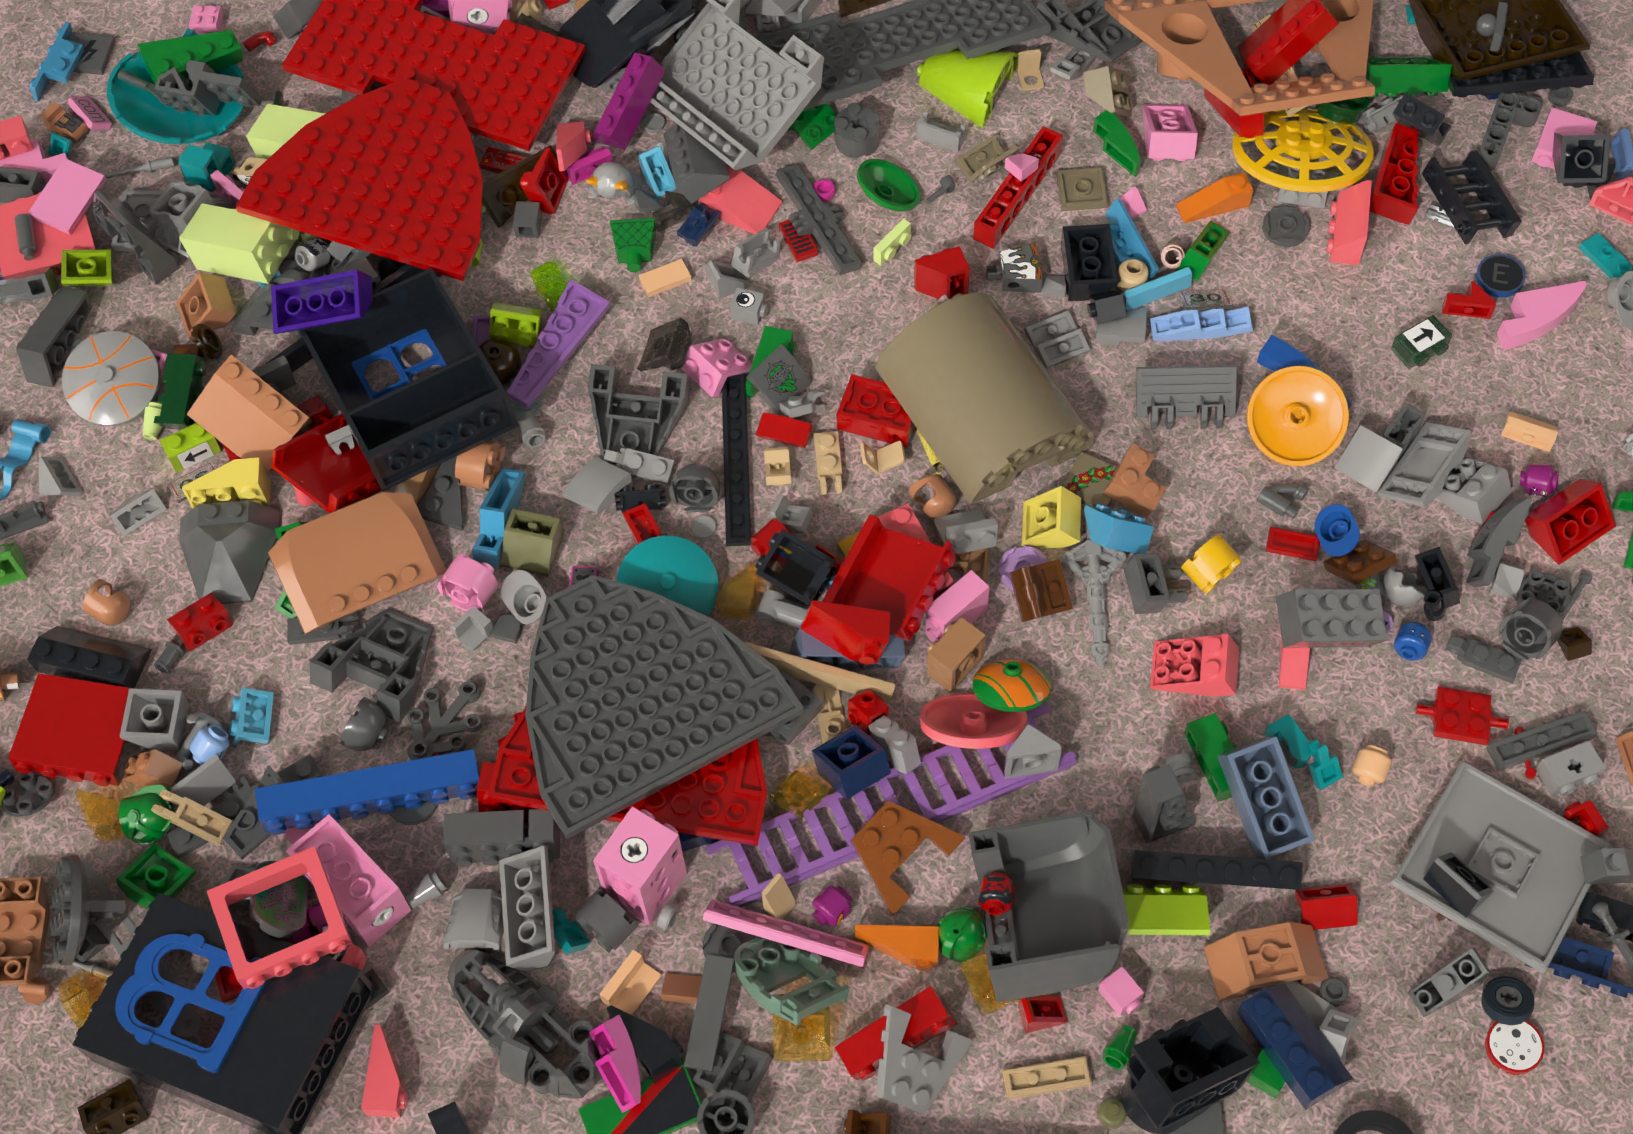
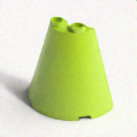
M954 49L948 53L934 55L926 59L925 63H920L917 69V76H920L919 85L983 128L992 113L993 97L1005 78L1011 80L1017 70L1018 53L992 51L976 58L966 59L960 49Z

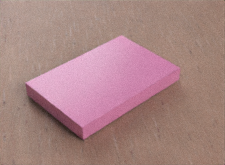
M64 158L27 214L31 215L32 219L71 235L92 203L94 192L100 190L107 179L105 175Z

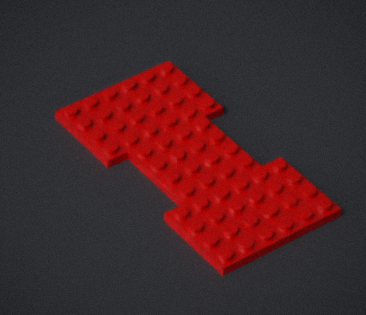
M323 0L282 63L283 71L359 96L367 93L374 81L388 85L404 78L448 90L469 132L530 151L584 56L586 46L503 19L495 35L418 11L424 0Z

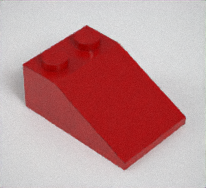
M812 600L802 621L801 630L850 660L859 661L861 664L866 665L877 664L889 641L890 612Z

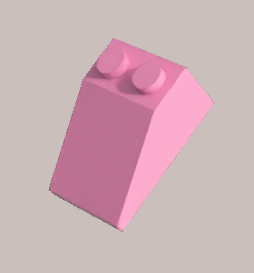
M1142 104L1145 149L1148 158L1156 161H1161L1165 158L1178 161L1194 159L1198 132L1188 106Z

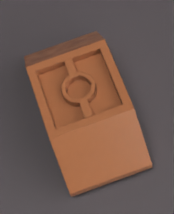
M41 876L0 879V985L29 984L43 965V950H45L50 913L44 880Z
M1285 922L1235 932L1203 948L1219 1002L1245 997L1249 989L1299 980L1301 985L1328 979L1311 925Z

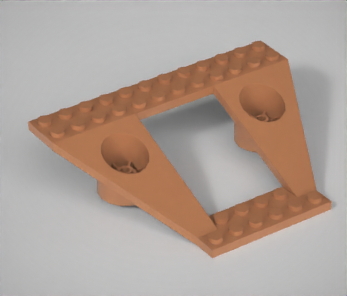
M1105 0V10L1157 51V70L1160 74L1175 77L1178 80L1194 79L1232 108L1239 116L1375 95V86L1366 79L1374 0H1321L1339 24L1310 50L1323 54L1333 74L1326 73L1317 78L1301 77L1298 81L1291 82L1280 80L1272 85L1256 84L1252 88L1249 87L1210 9L1265 0Z

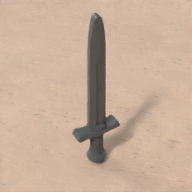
M1596 903L1592 908V912L1601 919L1609 935L1603 938L1606 943L1612 941L1617 945L1633 972V953L1625 941V937L1630 935L1629 930L1618 929L1609 913L1607 903Z

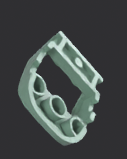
M757 937L743 943L735 951L736 974L747 991L764 1009L795 1025H800L801 1019L838 1001L847 1002L850 987L847 984L840 986L836 982L837 973L831 967L827 969L821 963L822 957L817 953L809 954L800 948L762 937ZM804 976L812 981L782 996L776 993L773 995L769 994Z

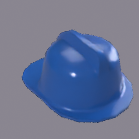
M1341 504L1327 506L1319 512L1314 527L1324 551L1333 557L1343 556L1352 551L1360 538V530L1352 512Z

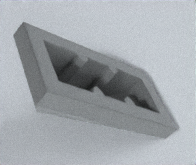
M40 457V495L79 496L83 493L63 457Z
M151 488L126 499L109 516L122 535L125 536L167 509L154 489Z

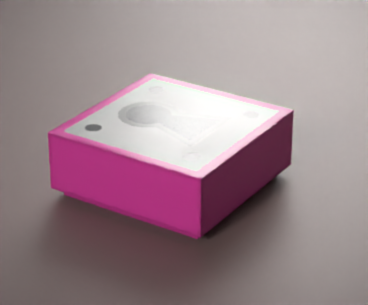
M572 566L569 587L592 575L598 576V567Z

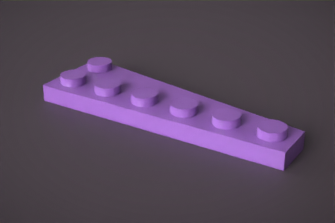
M571 279L561 295L555 311L551 313L546 327L538 336L536 345L528 354L525 364L521 367L507 392L508 397L528 409L608 311L610 301Z

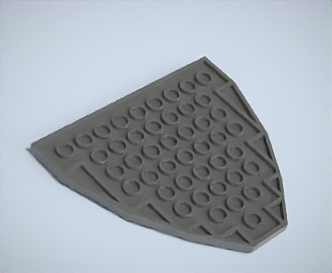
M595 575L546 598L531 652L525 716L540 796L566 840L804 714V707L777 667L717 621L654 592Z

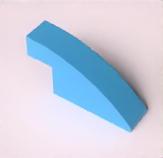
M501 468L479 508L480 535L473 546V560L480 564L485 562L494 568H498L500 564L504 529L512 508H519L526 476L525 471Z

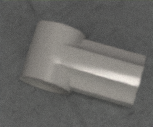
M766 590L755 615L761 621L769 620L771 624H775L778 621L800 628L809 607L786 600L779 592Z

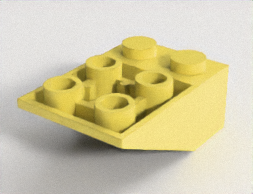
M260 458L232 460L182 487L192 508L198 504L250 500L270 507L271 481Z

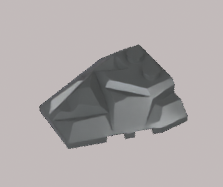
M284 258L278 268L281 275L272 279L269 284H265L262 288L259 286L239 309L231 332L254 336L257 327L273 330L271 286L321 277L322 271L325 270L327 272L328 267L325 266L310 272L301 268L295 259ZM299 330L289 332L295 333L298 340L302 338Z

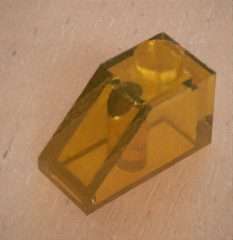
M752 564L723 583L722 592H718L716 596V607L720 609L721 617L751 620L759 576L756 574V564Z
M77 789L75 793L88 827L94 832L93 836L104 842H109L110 839L120 841L123 834L119 820L120 802Z
M83 970L58 985L62 1006L78 1029L84 1025L90 1014L91 1006L98 1000V996Z

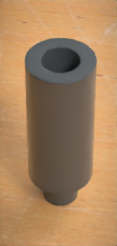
M19 214L14 218L19 252L24 255V259L30 261L34 259L33 254L37 251L33 219L29 214Z

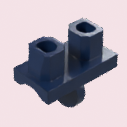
M701 202L696 208H692L689 211V217L677 231L679 237L685 239L686 243L694 247L698 246L720 217L719 211L711 210Z

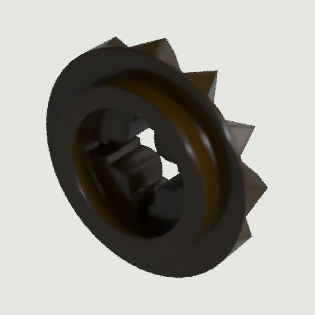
M197 324L192 327L191 335L194 338L193 342L197 344L198 349L203 352V355H207L210 359L220 357L222 355V344L216 333L203 324Z

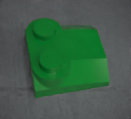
M154 843L116 878L119 888L129 899L147 910L158 893L174 898L197 872L196 869L190 868Z

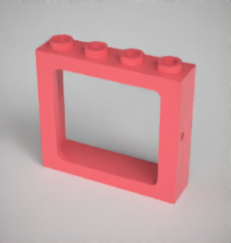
M315 846L207 890L237 981L243 989L257 988L263 985L265 980L275 976H285L298 966L311 965L317 962L319 957L329 953H339L353 943L322 859ZM309 872L327 920L328 929L321 934L255 962H247L228 906Z

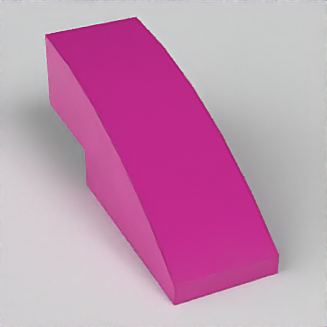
M617 1015L589 1032L602 1055V1058L596 1061L595 1065L620 1110L624 1113L641 1103V1084L639 1068L631 1039L620 1015Z

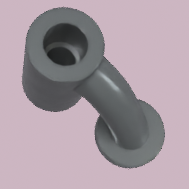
M1304 482L1300 486L1291 484L1266 486L1259 494L1257 502L1282 517L1286 514L1294 519L1299 510L1292 507V502L1280 494H1294L1293 498L1295 500L1299 499L1302 501L1307 495L1309 487Z

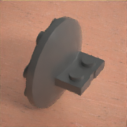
M67 853L64 857H61L60 861H57L56 878H59L58 888L51 895V908H56L55 917L50 921V936H55L52 959L53 961H58L61 966L72 965L85 940L90 918H95L96 923H109L113 919H117L119 914L125 912V901L91 900L86 871L77 853Z

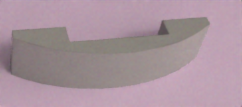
M1075 48L1065 59L1060 57L1050 67V71L1066 79L1075 80L1090 68L1097 57Z

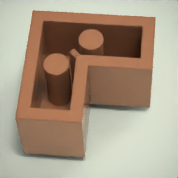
M1133 443L1120 460L1103 494L1140 516L1147 518L1157 507L1166 489L1163 485L1145 476L1155 455Z

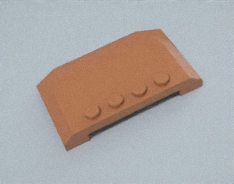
M381 492L290 529L268 552L305 635L419 585H425L442 578L446 572L444 563L412 494Z

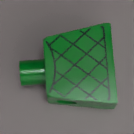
M655 219L611 220L610 226L618 263H627V270L630 272L640 271L641 262H651L656 239Z

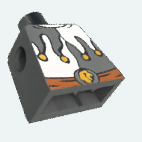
M1036 243L1000 251L998 265L986 266L987 280L1001 279L1003 291L1040 293L1042 289V274Z

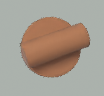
M34 977L29 984L18 985V992H22V996L27 1003L39 1005L49 998L51 985L45 978Z

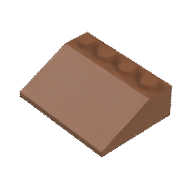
M232 354L215 372L187 413L190 418L241 459L260 458L267 475L272 470L273 449L287 443L298 435H302L313 422L307 415Z

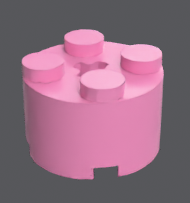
M460 553L450 564L438 582L437 587L443 597L447 594L452 599L450 603L453 606L464 611H468L474 606L479 611H482L496 590L498 583L493 575L494 568L485 562L480 564L468 555Z

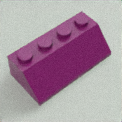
M639 53L633 54L591 136L592 141L626 150L665 73V70L651 56Z

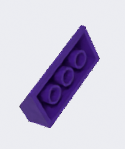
M352 270L271 286L273 333L279 334L363 318L373 301L372 277L359 270Z

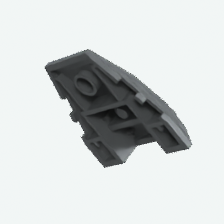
M250 500L198 504L180 518L179 542L198 599L212 592L221 604L252 602L263 576L262 572L266 562L270 559L268 552L272 549L275 540H277L275 528L280 527V510Z

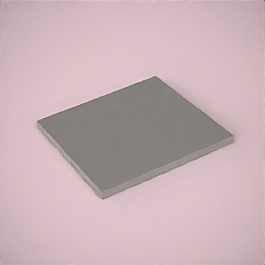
M1462 760L1390 884L1537 971L1544 973L1591 884H1586L1580 857L1601 848H1610L1612 844ZM1450 852L1494 890L1467 918L1423 880L1436 858Z

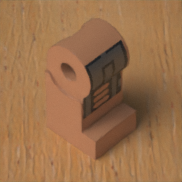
M53 102L40 115L47 129L71 140L73 143H76L88 132V127L81 119L63 110L61 105Z

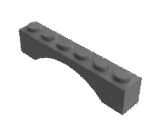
M52 266L1 277L0 304L32 301L53 296L59 289V285Z

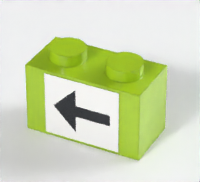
M198 423L159 440L176 473L221 452L215 437Z

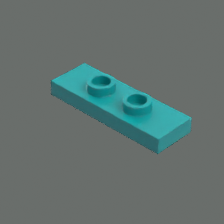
M1599 233L1585 240L1579 246V249L1610 279L1622 277L1624 273L1633 271V265Z

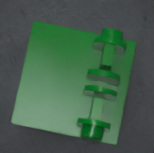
M828 104L818 105L802 111L788 131L791 129L795 130L806 145L813 150L834 133V121L837 115Z

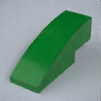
M1105 110L1095 117L1093 132L1104 141L1103 151L1136 177L1139 174L1140 157L1134 140L1118 117Z

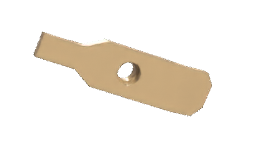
M816 684L812 692L824 701V708L817 715L822 743L824 744L846 731L847 728L839 690ZM835 725L838 727V731L832 733L828 728Z

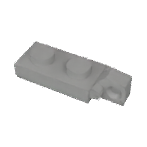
M621 448L619 453L606 450L604 456L606 462L615 464L616 467L631 473L633 477L669 485L675 461L672 459L628 448Z

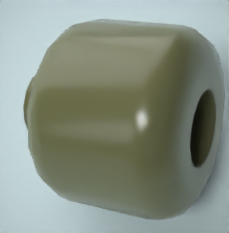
M1117 1098L1103 1100L1097 1112L1100 1123L1109 1129H1116L1122 1126L1127 1116L1122 1101Z

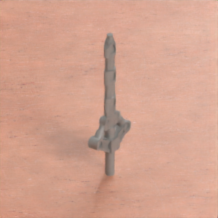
M1086 521L1087 540L1073 550L1065 552L1062 555L1061 565L1065 569H1070L1073 573H1077L1080 576V581L1083 584H1087V599L1090 605L1089 626L1090 631L1093 632L1094 644H1091V654L1096 659L1098 667L1104 668L1107 656L1110 654L1109 644L1106 643L1108 623L1104 601H1106L1104 584L1109 581L1112 573L1125 565L1126 554L1092 542ZM1101 559L1110 564L1107 567L1100 566L1099 560ZM1084 560H1089L1088 566L1083 568L1078 564Z

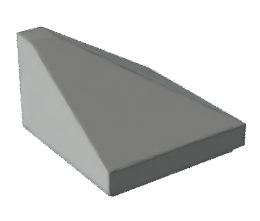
M1042 275L1041 297H1065V276Z

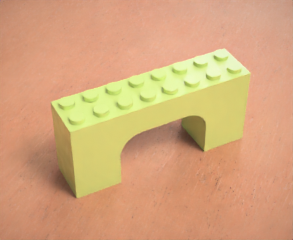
M267 104L246 137L256 157L268 159L301 128L325 113ZM202 203L179 239L197 270L269 284L294 242L298 239L301 231L239 213L237 209Z

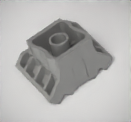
M171 182L148 210L152 218L147 223V229L163 246L190 258L179 237L200 205L203 203L233 209V202L192 182Z

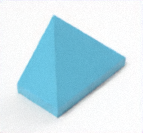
M660 146L638 155L641 175L656 198L677 189Z

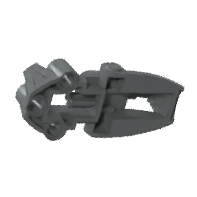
M478 948L468 949L454 959L447 976L452 991L467 1018L499 1057L505 1036L513 1040L515 1037H518L526 1042L531 1039L547 1055L553 1052L559 1041L543 1027L545 1023L562 1039L564 1038L571 1048L579 1054L562 1072L559 1068L556 1069L530 1045L534 1058L529 1065L528 1079L537 1093H550L567 1098H583L594 1088L596 1083L602 1078L595 1065V1062L601 1059L599 1050L591 1036L584 1042L576 1040L580 1033H589L594 1028L589 1022L583 1020L577 1021L571 1026L554 1010L560 1003L559 995L549 985H541L525 971L506 966L505 959ZM485 963L504 983L499 985L494 979H488L481 973L484 970L482 965ZM475 978L483 984V990L490 995L487 1001L488 1006L463 985L468 979L472 981ZM580 1072H589L590 1075L587 1080L582 1082L576 1080V1076ZM542 1073L549 1074V1079L545 1083H536L538 1075Z

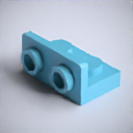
M242 688L239 695L233 697L231 711L235 712V719L231 720L229 726V735L233 736L232 745H238L240 740L262 744L268 743L274 692Z

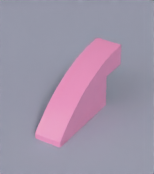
M38 139L32 141L34 150L0 160V167L39 171L45 185H47L63 159L68 158L65 153L46 158L45 152Z
M1586 281L1516 293L1510 306L1515 319L1502 321L1497 332L1503 350L1533 341L1558 326L1579 302L1586 288Z

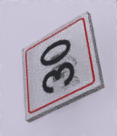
M1225 288L1181 290L1178 292L1185 310H1198L1201 312V310L1234 308V304Z
M212 460L167 483L178 503L187 500L182 490L184 485L217 469Z

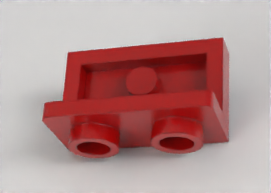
M212 592L167 619L189 652L233 626L225 607Z

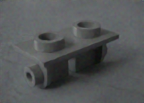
M33 501L31 502L32 504L18 508L17 511L1 514L0 540L48 523L43 502L35 503Z

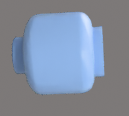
M210 725V727H202L197 732L189 747L193 754V759L202 765L215 755L221 760L228 750L230 742L228 734L224 729L216 725Z

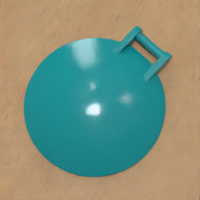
M187 28L182 37L200 34L196 33L193 29ZM139 52L133 55L129 53L122 58L112 70L107 83L108 103L116 119L134 134L159 143L188 144L212 138L233 125L245 107L237 102L224 103L220 101L215 116L208 114L206 116H199L191 111L182 113L173 109V106L163 105L149 91L117 78L121 69L154 84L140 58ZM237 64L215 72L216 74L239 77L244 80V76Z

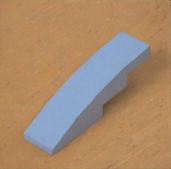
M1223 307L1199 312L1198 308H1192L1150 318L1154 341L1219 338L1253 331L1249 307L1224 312Z

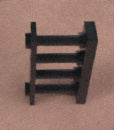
M1478 151L1470 152L1462 165L1442 168L1436 157H1433L1423 170L1422 175L1464 244H1469L1478 230L1496 227L1503 238L1510 237L1521 224L1520 217ZM1464 175L1469 183L1453 186L1448 177ZM1475 192L1480 200L1463 203L1458 194ZM1486 210L1491 219L1474 221L1470 212Z

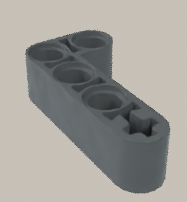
M1515 92L1511 94L1500 93L1479 150L1480 156L1490 171L1494 170L1497 166L1511 124L1522 127H1532L1535 125L1542 109V104L1538 99Z

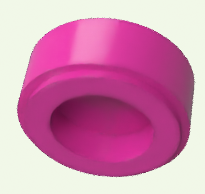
M821 179L813 184V189L822 202L830 201L834 198L835 185L832 181Z

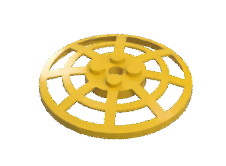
M1303 108L1291 116H1299V120L1288 122L1281 119L1289 117L1285 109L1264 112V129L1268 124L1273 123L1280 126L1277 131L1263 132V135L1253 138L1239 137L1234 132L1232 151L1236 161L1251 176L1272 186L1299 192H1327L1342 189L1356 183L1368 173L1372 165L1374 150L1368 136L1354 123L1347 124L1348 120H1342L1339 123L1326 119L1317 113L1318 109ZM1309 117L1319 119L1327 123L1321 124L1309 121ZM1337 128L1343 133L1345 138L1333 136L1329 130ZM1347 129H1349L1351 132L1357 135L1364 143V145L1353 141V138ZM1263 139H1275L1277 147L1272 150L1269 149ZM1255 140L1258 149L1264 156L1255 163L1244 152L1241 146L1242 142ZM1332 143L1346 146L1340 155L1331 150ZM1353 148L1367 153L1364 161L1353 171L1344 162L1351 155ZM1284 153L1292 158L1300 159V161L1291 160L1280 155ZM1324 156L1329 159L1320 162H1310V160L1319 159ZM1273 160L1288 167L1298 168L1299 179L1276 174L1266 170L1264 167ZM1337 166L1344 174L1330 179L1309 180V170Z

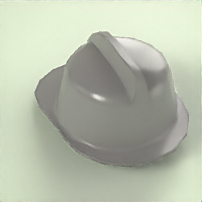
M1628 271L1622 277L1611 278L1606 297L1608 303L1617 309L1622 325L1628 329H1633V271Z
M523 570L513 571L506 577L501 589L505 605L520 623L528 625L541 619L546 598L550 596L529 572Z

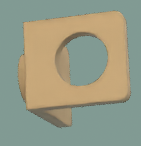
M1040 49L1018 53L1017 74L1023 91L1044 88V82L1040 73ZM1027 76H1034L1038 82L1034 85H1029L1025 82V78Z
M901 441L876 451L866 443H860L863 464L876 474L906 462L904 447Z

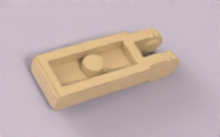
M838 431L813 433L817 477L820 480L821 495L827 494L828 491L826 479L834 478L836 493H842V466Z
M164 789L161 791L159 796L179 806L175 813L156 804L152 807L151 811L217 846L221 845L223 837L233 822L232 820L185 796L182 798Z

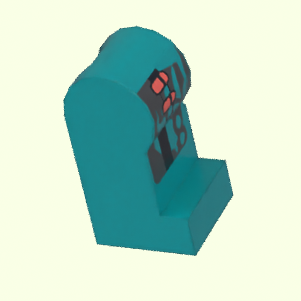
M1290 714L1266 727L1264 736H1277L1281 748L1286 753V760L1292 767L1303 768L1308 764L1311 757L1307 745L1309 741Z

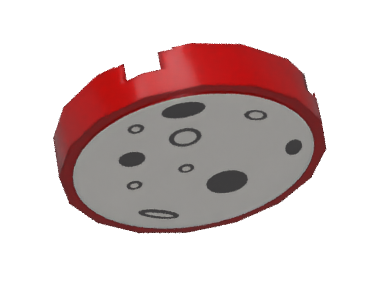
M1528 1021L1512 1026L1495 1022L1487 1032L1484 1043L1486 1054L1492 1064L1512 1075H1522L1534 1070L1543 1059L1545 1050L1541 1034Z

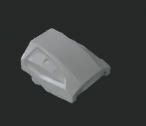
M464 889L452 898L450 919L444 935V949L457 947L493 948L494 950H499L504 934L502 895L493 889Z

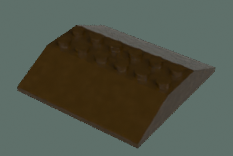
M1409 0L1419 36L1433 59L1452 64L1450 74L1460 80L1590 49V44L1560 0ZM1499 2L1507 3L1508 8L1500 50L1498 52L1491 51L1492 35L1486 37L1480 35L1476 30V22L1484 14L1496 15Z

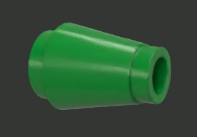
M1123 1025L1104 1048L1103 1060L1108 1066L1122 1070L1127 1065L1132 1054L1131 1048L1134 1046L1137 1036L1134 1028Z

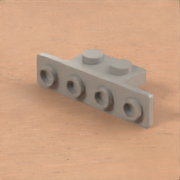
M1272 162L1264 167L1266 170L1276 174L1299 179L1298 168L1277 165ZM1321 169L1309 170V180L1330 179L1344 175L1342 172L1333 173ZM1353 184L1350 185V186H1347V187H1345V188L1338 189V191H1342V190H1344V189H1346V188H1349V187L1353 186ZM1279 188L1277 202L1324 208L1328 191L1299 192Z

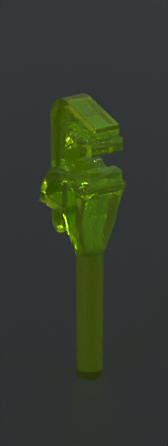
M546 262L530 271L538 295L553 313L568 283L563 281L557 264Z

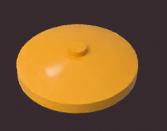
M1292 366L1273 372L1258 384L1250 397L1246 420L1251 439L1265 456L1284 465L1304 466L1321 461L1339 446L1347 430L1349 411L1344 393L1330 376L1311 367Z

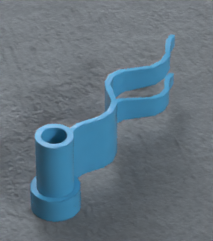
M16 419L13 422L12 432L16 434L12 439L8 454L0 458V473L4 467V485L0 493V502L9 495L12 489L15 469L26 465L30 461L36 442L42 444L47 442L51 435V427L43 423L34 424L20 419Z

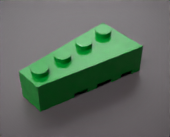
M232 30L137 44L140 58L155 86L158 77L174 67L188 79L189 74L186 70V63L190 60L206 63L214 72L243 62L242 48Z

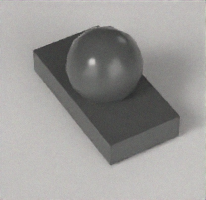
M1499 2L1496 15L1484 14L1476 22V30L1480 35L1485 37L1492 35L1491 51L1498 52L1503 39L1508 8L1507 3Z

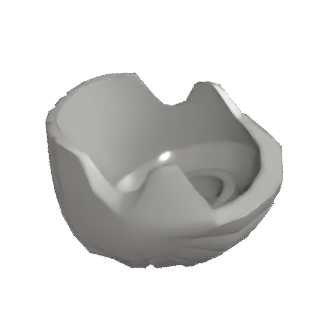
M1390 566L1385 573L1384 588L1389 600L1394 605L1400 607L1412 606L1423 599L1428 591L1425 586L1416 585L1418 576L1415 573L1403 574L1394 566Z

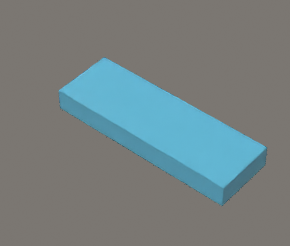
M1183 268L1123 291L1125 310L1145 305L1191 287L1192 272L1190 268Z

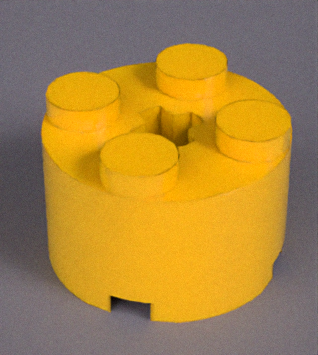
M1218 534L1200 547L1192 557L1193 560L1188 559L1181 566V569L1201 591L1208 594L1218 585L1217 583L1222 578L1226 579L1243 560L1228 542Z

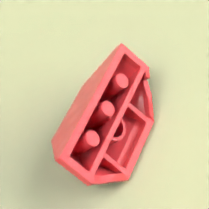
M1628 177L1598 187L1589 205L1633 225V178Z

